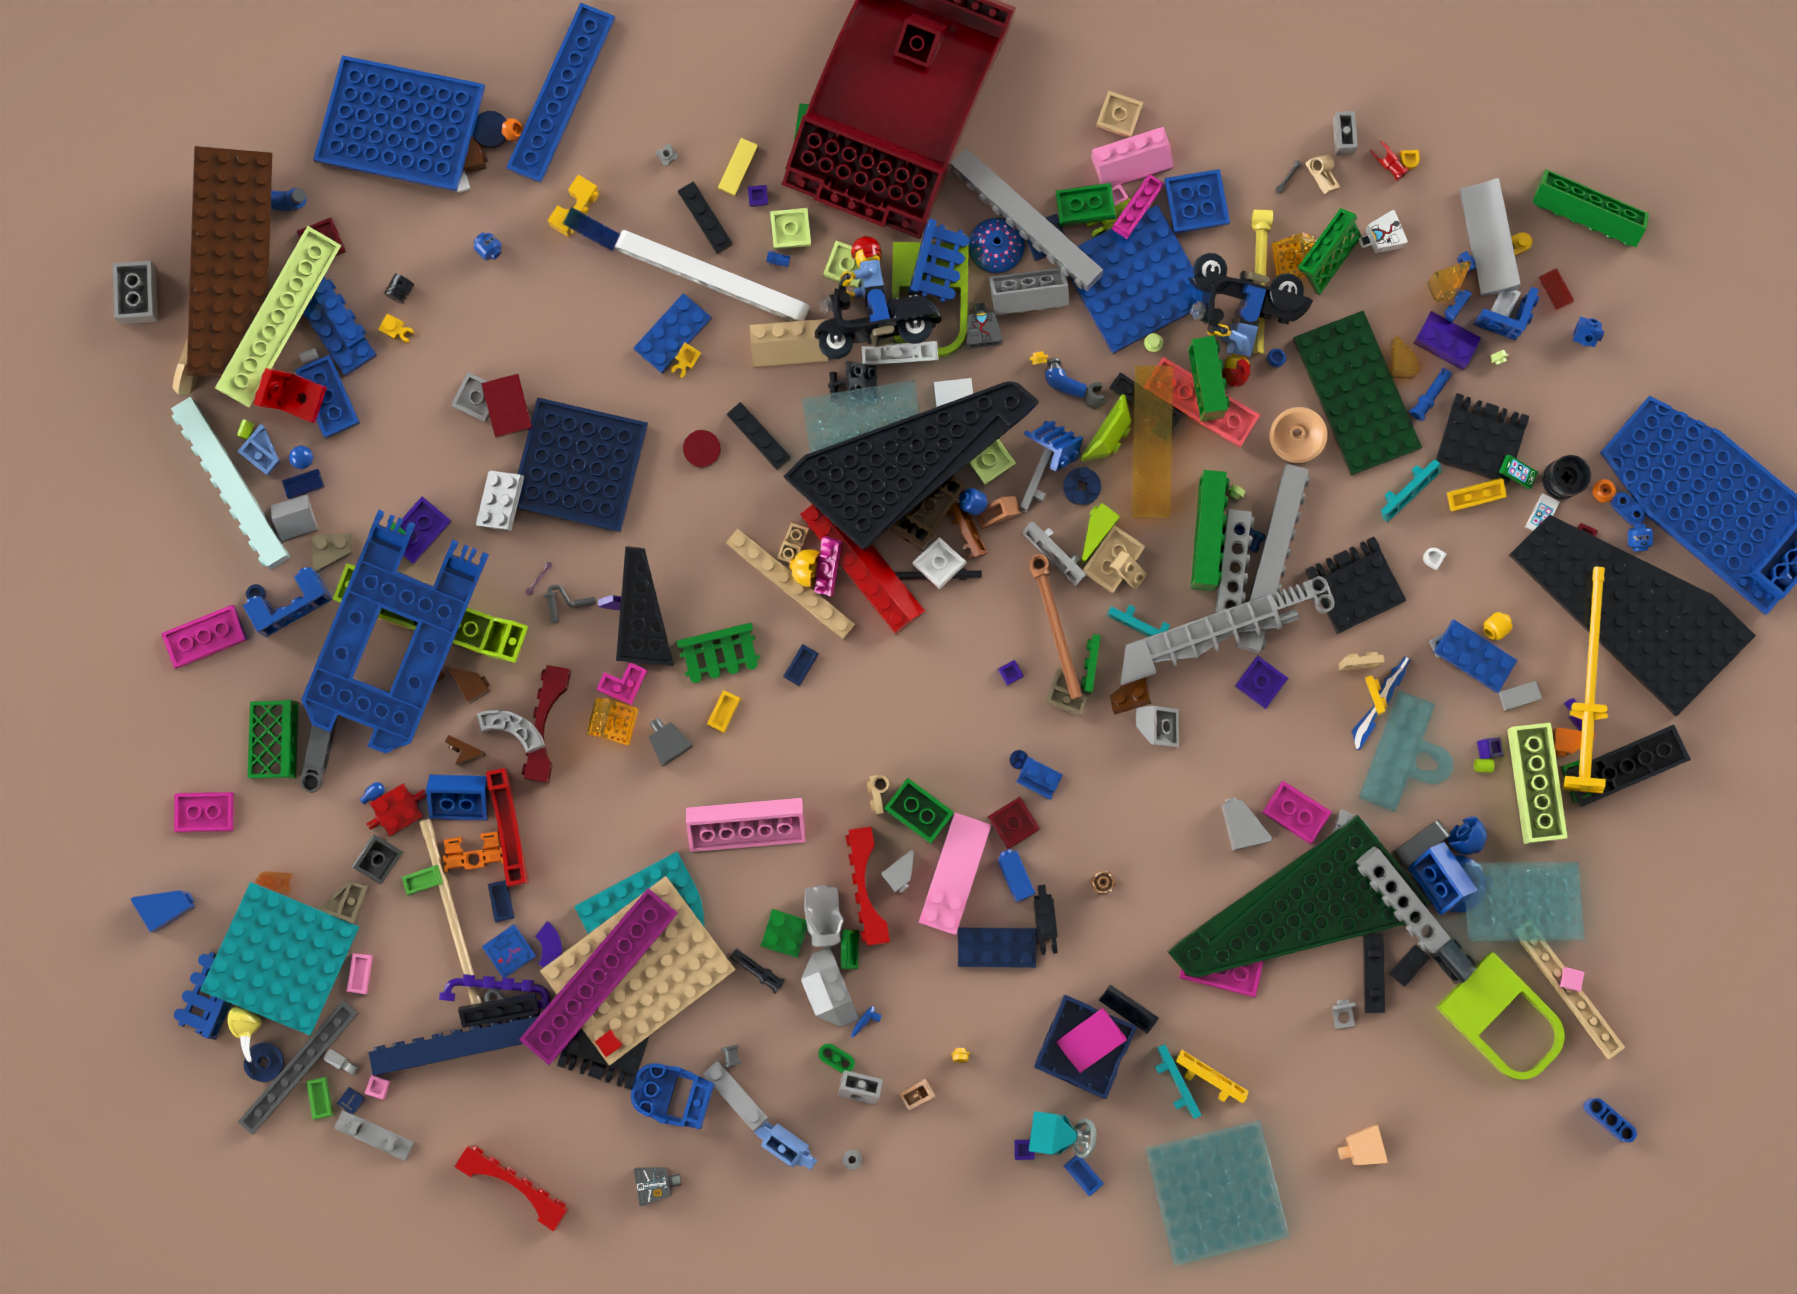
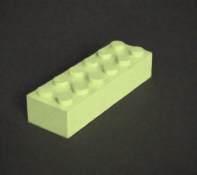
M1551 723L1515 726L1507 729L1523 843L1529 844L1567 839Z

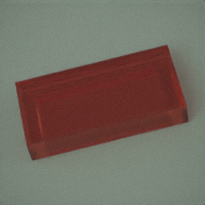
M1557 268L1539 277L1556 310L1574 302Z

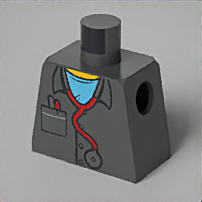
M985 303L975 304V314L968 315L966 348L973 349L1002 345L1003 338L995 313L986 312Z

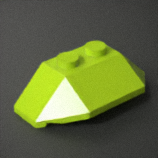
M1124 394L1121 395L1082 454L1081 461L1085 462L1109 457L1112 452L1116 454L1121 446L1119 441L1122 437L1126 438L1132 429L1129 427L1131 417Z

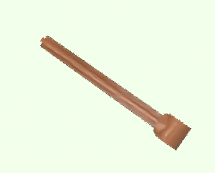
M1036 554L1030 560L1029 570L1033 578L1038 581L1071 700L1082 697V693L1049 582V561L1044 555ZM1041 562L1044 567L1036 569L1034 563Z

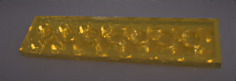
M1135 365L1132 518H1170L1173 366Z

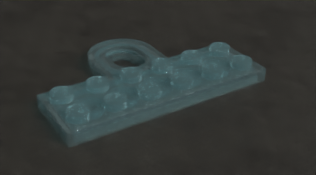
M1401 690L1397 692L1358 798L1395 812L1408 777L1427 784H1439L1451 775L1453 760L1448 751L1422 740L1435 707L1434 703ZM1421 752L1428 753L1433 760L1437 761L1438 768L1435 771L1419 769L1415 763L1416 756Z

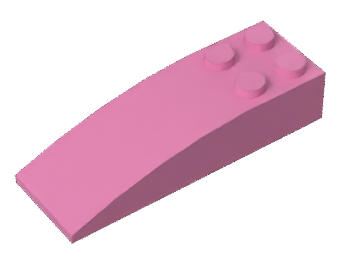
M954 813L919 924L956 935L991 824Z

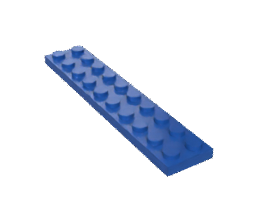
M580 2L506 166L507 170L542 183L614 23V15Z

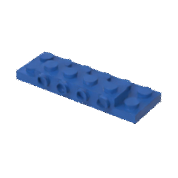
M323 277L303 314L343 374L347 376L377 355L364 337L367 334L361 324L357 326L354 322L356 319L351 309L346 310L344 307L346 301L342 295H336L334 292L336 286L332 280H326Z

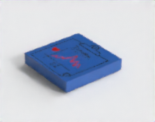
M515 924L482 946L503 978L508 977L536 957Z

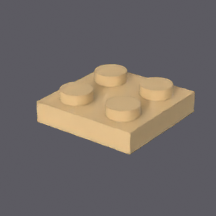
M1108 90L1096 127L1127 138L1132 137L1144 102Z
M1369 652L1361 657L1358 654H1349L1339 663V671L1377 668L1384 663V655H1378V652Z

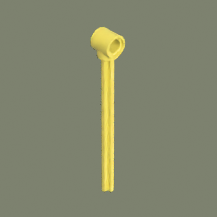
M1253 210L1252 228L1256 232L1255 273L1266 276L1267 233L1272 229L1273 211ZM1260 314L1257 319L1259 323L1252 354L1256 355L1264 354L1265 319L1260 318Z

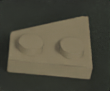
M352 534L312 535L313 569L319 572L322 568L338 562L340 558H345L352 554Z
M1058 668L1045 704L1081 717L1088 697L1081 691L1082 697L1071 700L1063 671Z
M349 880L319 910L355 923L369 887Z

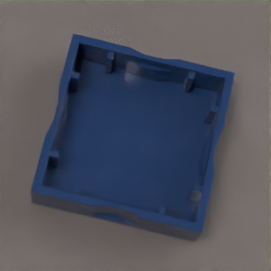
M1063 995L1033 1067L1096 1096L1107 1099L1116 1078L1119 1064L1128 1050L1137 1026L1109 1015L1127 1038L1126 1041L1079 1073L1056 1041L1098 1010L1070 996Z

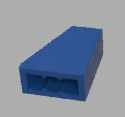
M182 890L137 896L130 899L149 932L156 933L195 908L193 904L195 901L192 895Z

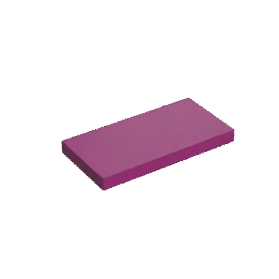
M234 605L161 633L174 669L247 641Z
M1264 961L1201 977L1190 976L1181 969L1179 978L1256 997Z

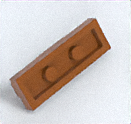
M959 503L953 504L952 510H949L947 516L955 515V520L951 524L959 525L961 535L968 542V544L962 547L963 550L971 549V554L967 558L988 554L971 515L963 511Z

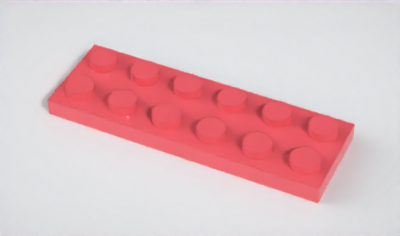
M1162 357L1144 386L1147 391L1169 406L1239 448L1260 417V414L1228 396L1230 408H1228L1224 418L1201 422L1192 373L1165 357Z

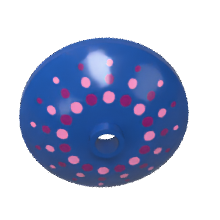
M987 219L979 223L970 235L968 244L970 256L973 262L984 271L990 273L1007 272L1013 269L1023 256L1025 248L1024 238L1019 234L1020 231L1018 229L1012 228L1006 223V219ZM998 239L1000 244H995L993 241Z

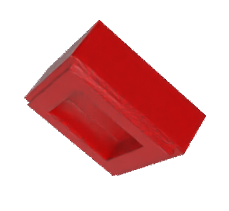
M609 1030L595 1041L605 1057H608L623 1046L612 1030Z

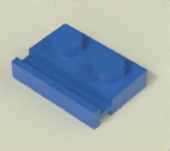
M1027 757L1016 783L1051 800L1063 774Z

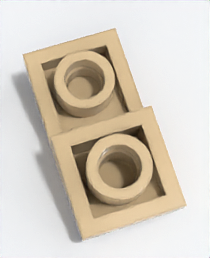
M792 521L777 559L790 563L791 559L801 552L810 528Z

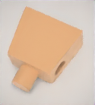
M1378 1125L1369 1126L1347 1136L1348 1146L1338 1148L1340 1159L1351 1157L1354 1165L1388 1163Z

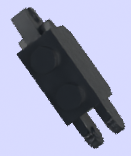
M1046 884L1037 885L1038 895L1034 896L1033 909L1041 955H1045L1046 946L1044 939H1051V949L1053 954L1058 953L1056 941L1058 934L1054 900L1051 894H1047Z

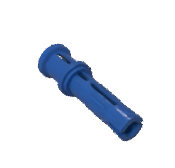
M1441 369L1427 392L1418 398L1419 402L1409 411L1412 417L1419 421H1424L1425 414L1434 406L1435 398L1453 375L1450 370Z

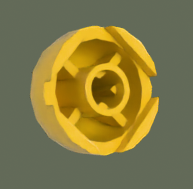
M802 550L795 558L791 559L790 569H792V576L798 584L809 588L815 587L820 551Z

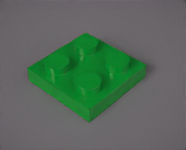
M772 909L760 946L798 958L807 930L806 919Z

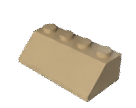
M825 319L749 325L753 367L828 362V357L822 353L819 347V339L815 338V330Z

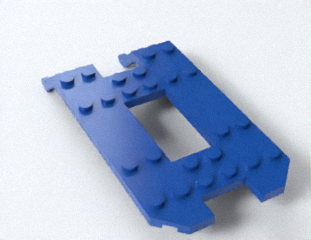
M378 509L301 701L309 715L311 724L318 728L331 732L337 715L373 728L374 731L367 747L386 754L411 743L489 554L483 552L479 564L473 563L471 561L477 550L472 548L469 558L466 560L464 557L469 546L464 545L461 556H456L453 552L457 548L458 541L452 539L434 585L422 582L397 571L415 524L408 523L404 535L398 532L403 520L398 518L395 528L392 530L390 528L395 516L391 514L387 521V526H382L379 523L384 516V511ZM381 608L418 622L390 692L353 678Z

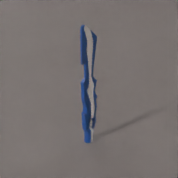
M1405 656L1400 664L1391 670L1390 676L1384 678L1381 690H1379L1380 697H1385L1387 705L1393 696L1394 688L1396 685L1399 687L1406 672V667L1411 661ZM1375 705L1352 729L1357 750L1362 748L1376 726V723L1373 722L1378 715Z

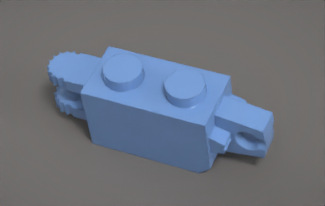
M765 1122L754 1133L764 1140L761 1144L763 1148L791 1167L796 1165L801 1167L803 1165L811 1170L818 1161L810 1155L811 1151L808 1150V1144L778 1123L773 1126Z

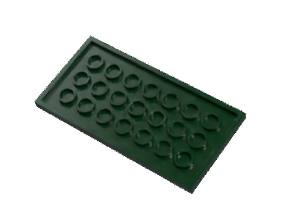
M1364 310L1293 338L1351 476L1422 448Z

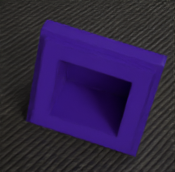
M1500 737L1477 741L1480 759L1504 756Z

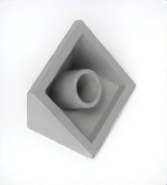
M308 494L271 505L272 522L282 542L318 530Z

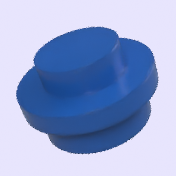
M1272 349L1267 355V361L1270 366L1278 368L1285 363L1286 355L1281 349Z

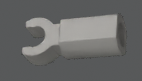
M332 1049L328 1050L323 1059L336 1068L344 1069L352 1075H355L359 1067L348 1062L346 1057Z

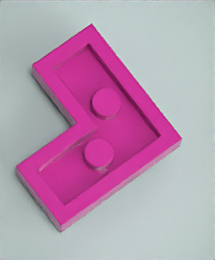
M629 662L622 680L604 672L596 690L632 706L647 674V670Z

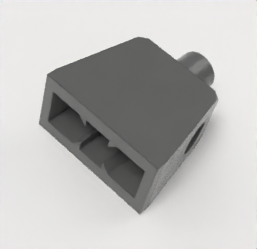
M656 718L650 723L655 733L650 735L649 739L663 767L693 747L691 742L672 722L664 726L660 718Z

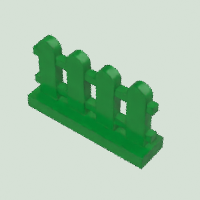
M752 622L677 640L678 648H683L680 656L681 658L685 657L688 671L685 672V676H689L693 683H698L702 678L701 673L708 672L711 678L716 679L720 675V668L727 667L730 674H736L739 670L738 664L746 663L748 669H755L760 655H755L752 640H756L755 635L751 636L750 631L753 630ZM739 634L740 639L732 640L731 635ZM720 638L721 643L714 645L713 640ZM701 643L702 648L695 649L694 644ZM741 643L744 658L737 659L733 645ZM722 648L725 662L718 664L715 649ZM704 653L707 667L699 668L696 654Z

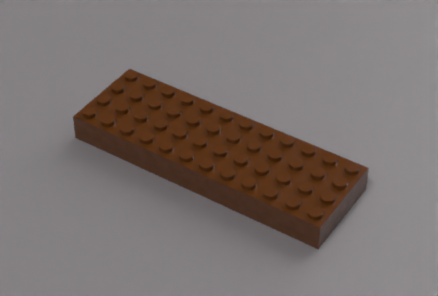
M194 147L187 376L221 378L268 296L272 185L271 152Z

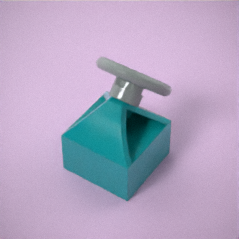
M1034 1111L1029 1151L1061 1155L1072 1145L1078 1157L1086 1158L1091 1155L1096 1145L1097 1133L1095 1125L1090 1119L1084 1118L1073 1128L1066 1115ZM1087 1124L1085 1130H1080L1083 1125ZM1091 1132L1090 1144L1088 1145L1089 1134ZM1079 1146H1083V1152L1080 1151Z

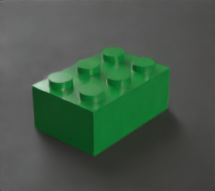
M908 777L884 808L887 813L930 845L954 815L951 809Z

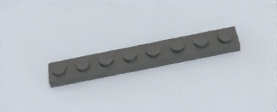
M342 1001L241 1117L238 1123L254 1135L359 1013L347 1002Z

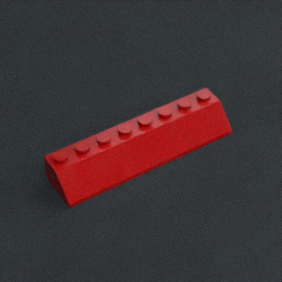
M810 505L800 513L801 518L821 543L824 536L842 541L839 565L895 635L926 612L873 545L864 552L813 505Z

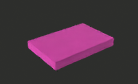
M1285 781L1280 783L1262 814L1310 845L1314 842L1332 811Z
M234 792L175 793L174 832L234 831Z
M1101 1008L1059 1038L1056 1043L1078 1072L1081 1073L1125 1042L1127 1038L1104 1008Z

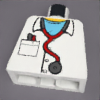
M1395 210L1370 223L1365 229L1367 235L1359 238L1362 248L1372 245L1375 253L1401 249L1408 243Z

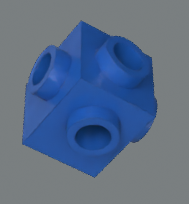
M1580 316L1573 331V341L1586 347H1595L1597 341H1601L1604 335L1602 323L1594 318L1588 319Z

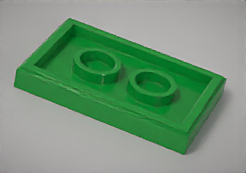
M1111 183L1055 191L1060 227L1116 219Z

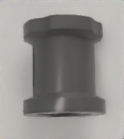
M738 1045L721 1048V1051H724L726 1061L724 1067L742 1064L738 1057Z

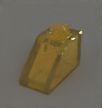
M1394 336L1391 341L1392 378L1413 379L1420 370V362H1417V355L1399 336Z

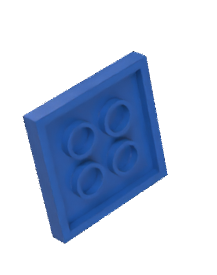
M1220 169L1164 179L1174 234L1230 224Z

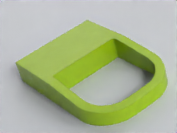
M893 242L892 299L899 298L900 291H909L921 242ZM940 243V247L950 250L954 248L953 244ZM968 245L966 247H959L958 252L965 256V260L961 265L955 264L953 269L960 273V279L956 283L950 282L949 288H952L955 292H960V332L952 344L937 348L938 357H946L955 353L966 339ZM927 256L926 262L930 263L931 257ZM936 259V265L949 267V262ZM923 274V275H922V280H925V279H926V275ZM931 277L930 282L944 286L945 280ZM900 335L893 336L896 344L907 343Z
M1489 952L1475 966L1476 970L1464 983L1458 984L1435 1008L1502 1074L1513 1079L1533 1078L1539 1075L1560 1053L1565 1038L1563 1025L1557 1015L1494 952ZM1519 993L1549 1021L1554 1030V1043L1551 1049L1533 1068L1524 1072H1518L1509 1068L1479 1037L1484 1029Z

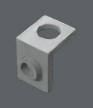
M1346 999L1337 1001V1005H1332L1336 1029L1355 1026L1352 1011L1355 1002L1349 1003V1000ZM1341 1012H1346L1349 1015V1021L1345 1024L1338 1020V1015Z

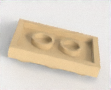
M1114 525L1082 571L1087 577L1113 594L1124 579L1110 568L1113 561L1121 551L1131 555L1136 561L1146 546Z

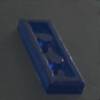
M570 207L562 223L609 251H613L620 236L618 232L573 207Z

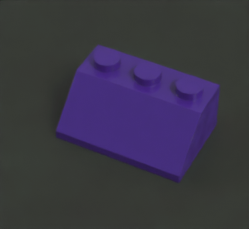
M1430 311L1413 344L1464 370L1472 358L1481 337L1453 322H1448L1444 317Z

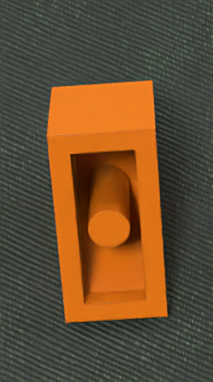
M1560 727L1553 729L1552 734L1556 756L1567 757V755L1573 754L1581 748L1582 731Z

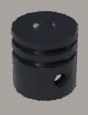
M395 273L384 294L390 299L404 304V300L407 299L406 296H409L415 284L404 276Z

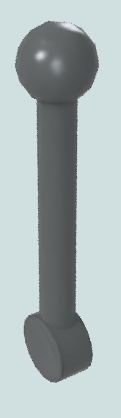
M1300 161L1294 162L1292 170L1281 185L1276 187L1277 193L1283 192V187L1295 170L1301 166Z

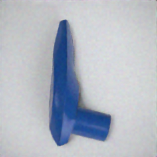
M873 1006L868 1008L854 1027L850 1037L853 1038L867 1025L870 1018L879 1022L882 1015L874 1012Z

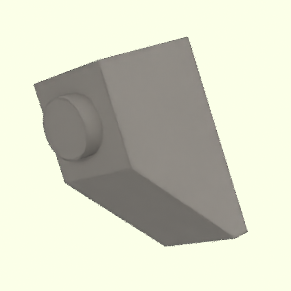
M912 850L881 873L895 893L897 891L902 893L909 887L908 883L911 881L914 857Z

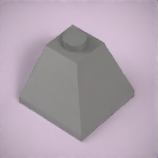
M1160 706L1136 708V727L1151 745L1179 747V709Z

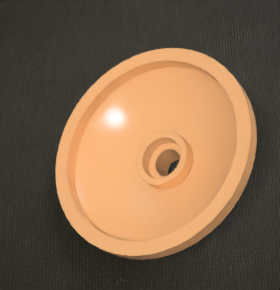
M1304 407L1285 410L1276 417L1270 429V442L1273 450L1279 457L1292 463H1303L1314 459L1324 449L1327 441V428L1321 416L1315 411ZM1296 429L1301 430L1299 434L1294 433Z

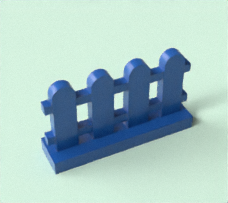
M929 219L924 230L908 294L914 295L921 292L923 297H926L928 294L940 298L939 302L944 303L945 300L950 301L955 297V291L949 288L950 282L956 283L960 279V273L953 270L954 265H961L964 262L965 256L959 253L958 250L959 247H966L970 240L968 236L963 235L962 230H958L957 233L944 229L945 225L942 224L937 227V221ZM932 238L936 239L935 245L931 244ZM941 241L953 244V250L940 247ZM927 256L931 257L930 263L926 262ZM936 259L949 262V267L936 265ZM923 274L926 275V279H925V280H922V275H923ZM931 277L945 280L944 286L930 282Z
M210 952L209 955L202 954L199 956L198 963L204 966L202 972L191 974L190 981L195 984L194 990L183 992L182 999L187 1002L185 1010L177 1009L174 1012V1018L179 1021L178 1025L184 1027L187 1024L196 1028L195 1032L201 1034V1036L216 1040L231 1003L212 995L209 999L199 994L216 956L215 953ZM193 1006L205 1010L202 1017L191 1013Z

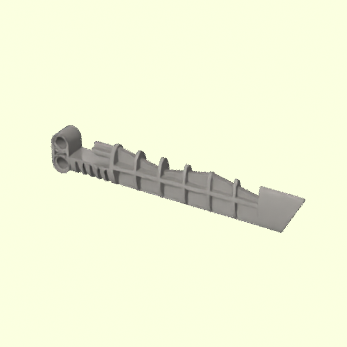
M1315 577L1303 582L1302 586L1297 584L1294 589L1292 587H1289L1288 591L1282 589V593L1275 592L1274 596L1268 594L1128 644L1125 648L1121 685L1157 673L1154 666L1155 662L1172 660L1174 666H1178L1176 660L1198 659L1199 655L1212 647L1219 651L1218 644L1231 635H1234L1237 644H1240L1238 633L1256 631L1258 637H1260V630L1282 629V625L1299 620L1298 612L1296 609H1292L1278 614L1277 611L1312 599L1315 609L1319 613H1328L1335 604L1329 585L1323 577ZM1318 581L1322 584L1323 588L1321 591L1314 589V582ZM1322 599L1329 602L1328 609H1323L1320 606Z

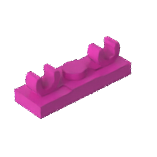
M827 536L822 537L814 592L828 596L834 595L842 541Z

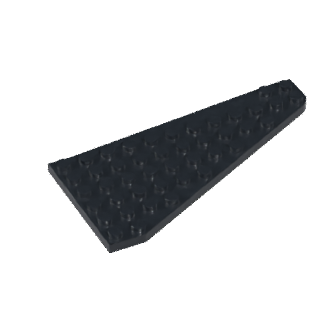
M1012 381L1004 382L806 454L783 477L865 552L881 535L1026 417L1039 404V401L1019 383Z

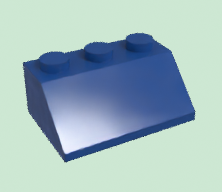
M429 775L426 788L429 819L488 820L489 788L486 776Z
M1445 842L1429 848L1408 867L1440 916L1466 901L1477 891V888Z

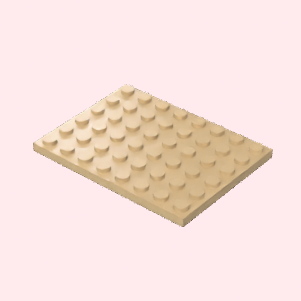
M666 876L649 889L679 914L582 1027L609 1066L736 971ZM642 894L540 970L556 994L563 989ZM609 1030H612L623 1046L608 1057H605L595 1041Z

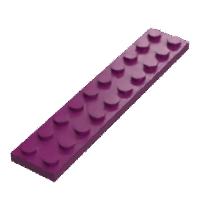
M648 888L519 1040L546 1064L551 1065L679 913Z

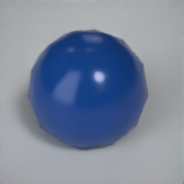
M300 445L290 451L289 461L296 469H305L312 464L313 453L308 447Z

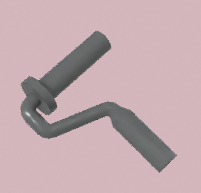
M559 584L549 586L547 593L543 594L544 597H547L551 623L559 622L554 597L557 595V592H552V590L559 589L567 605L570 607L578 608L596 604L595 597L571 602L563 587Z

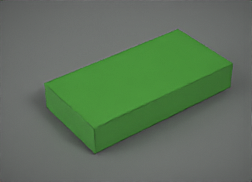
M438 865L402 877L407 896L443 884Z
M327 1077L306 1081L312 1119L333 1116Z

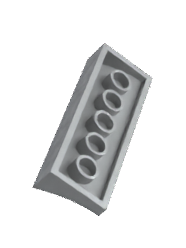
M1499 178L1460 188L1459 192L1472 256L1475 260V271L1480 296L1518 290L1521 283Z

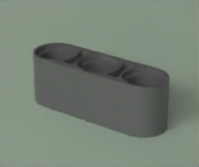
M1437 819L1395 849L1394 853L1406 867L1417 860L1429 848L1446 839L1450 834L1440 820Z

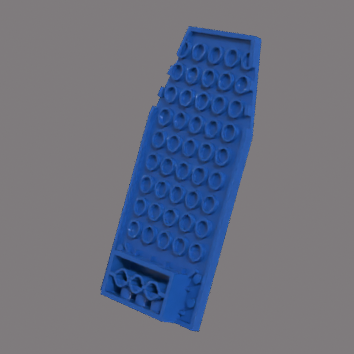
M1648 396L1602 449L1600 454L1633 499L1642 507L1649 519L1760 612L1767 615L1777 602L1785 598L1797 583V494L1720 430L1705 425L1706 423L1700 420L1697 421L1689 417L1688 414L1682 411L1679 412L1673 409L1672 406Z

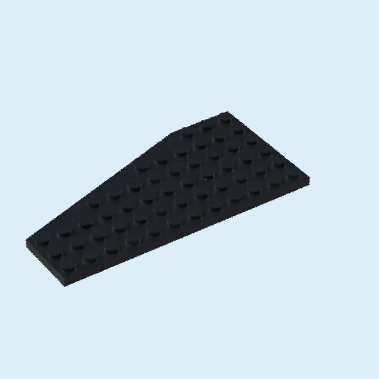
M1548 515L1509 554L1527 574L1589 633L1593 568H1605L1599 643L1675 717L1756 636L1713 594L1552 515Z

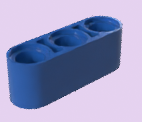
M1589 1098L1585 1101V1112L1617 1140L1633 1142L1636 1139L1637 1131L1634 1126L1602 1099ZM1593 1102H1597L1599 1105V1109L1596 1112H1593L1591 1109ZM1609 1115H1612L1614 1118L1612 1125H1608L1606 1121ZM1624 1128H1627L1629 1130V1136L1627 1138H1624L1622 1136V1131Z

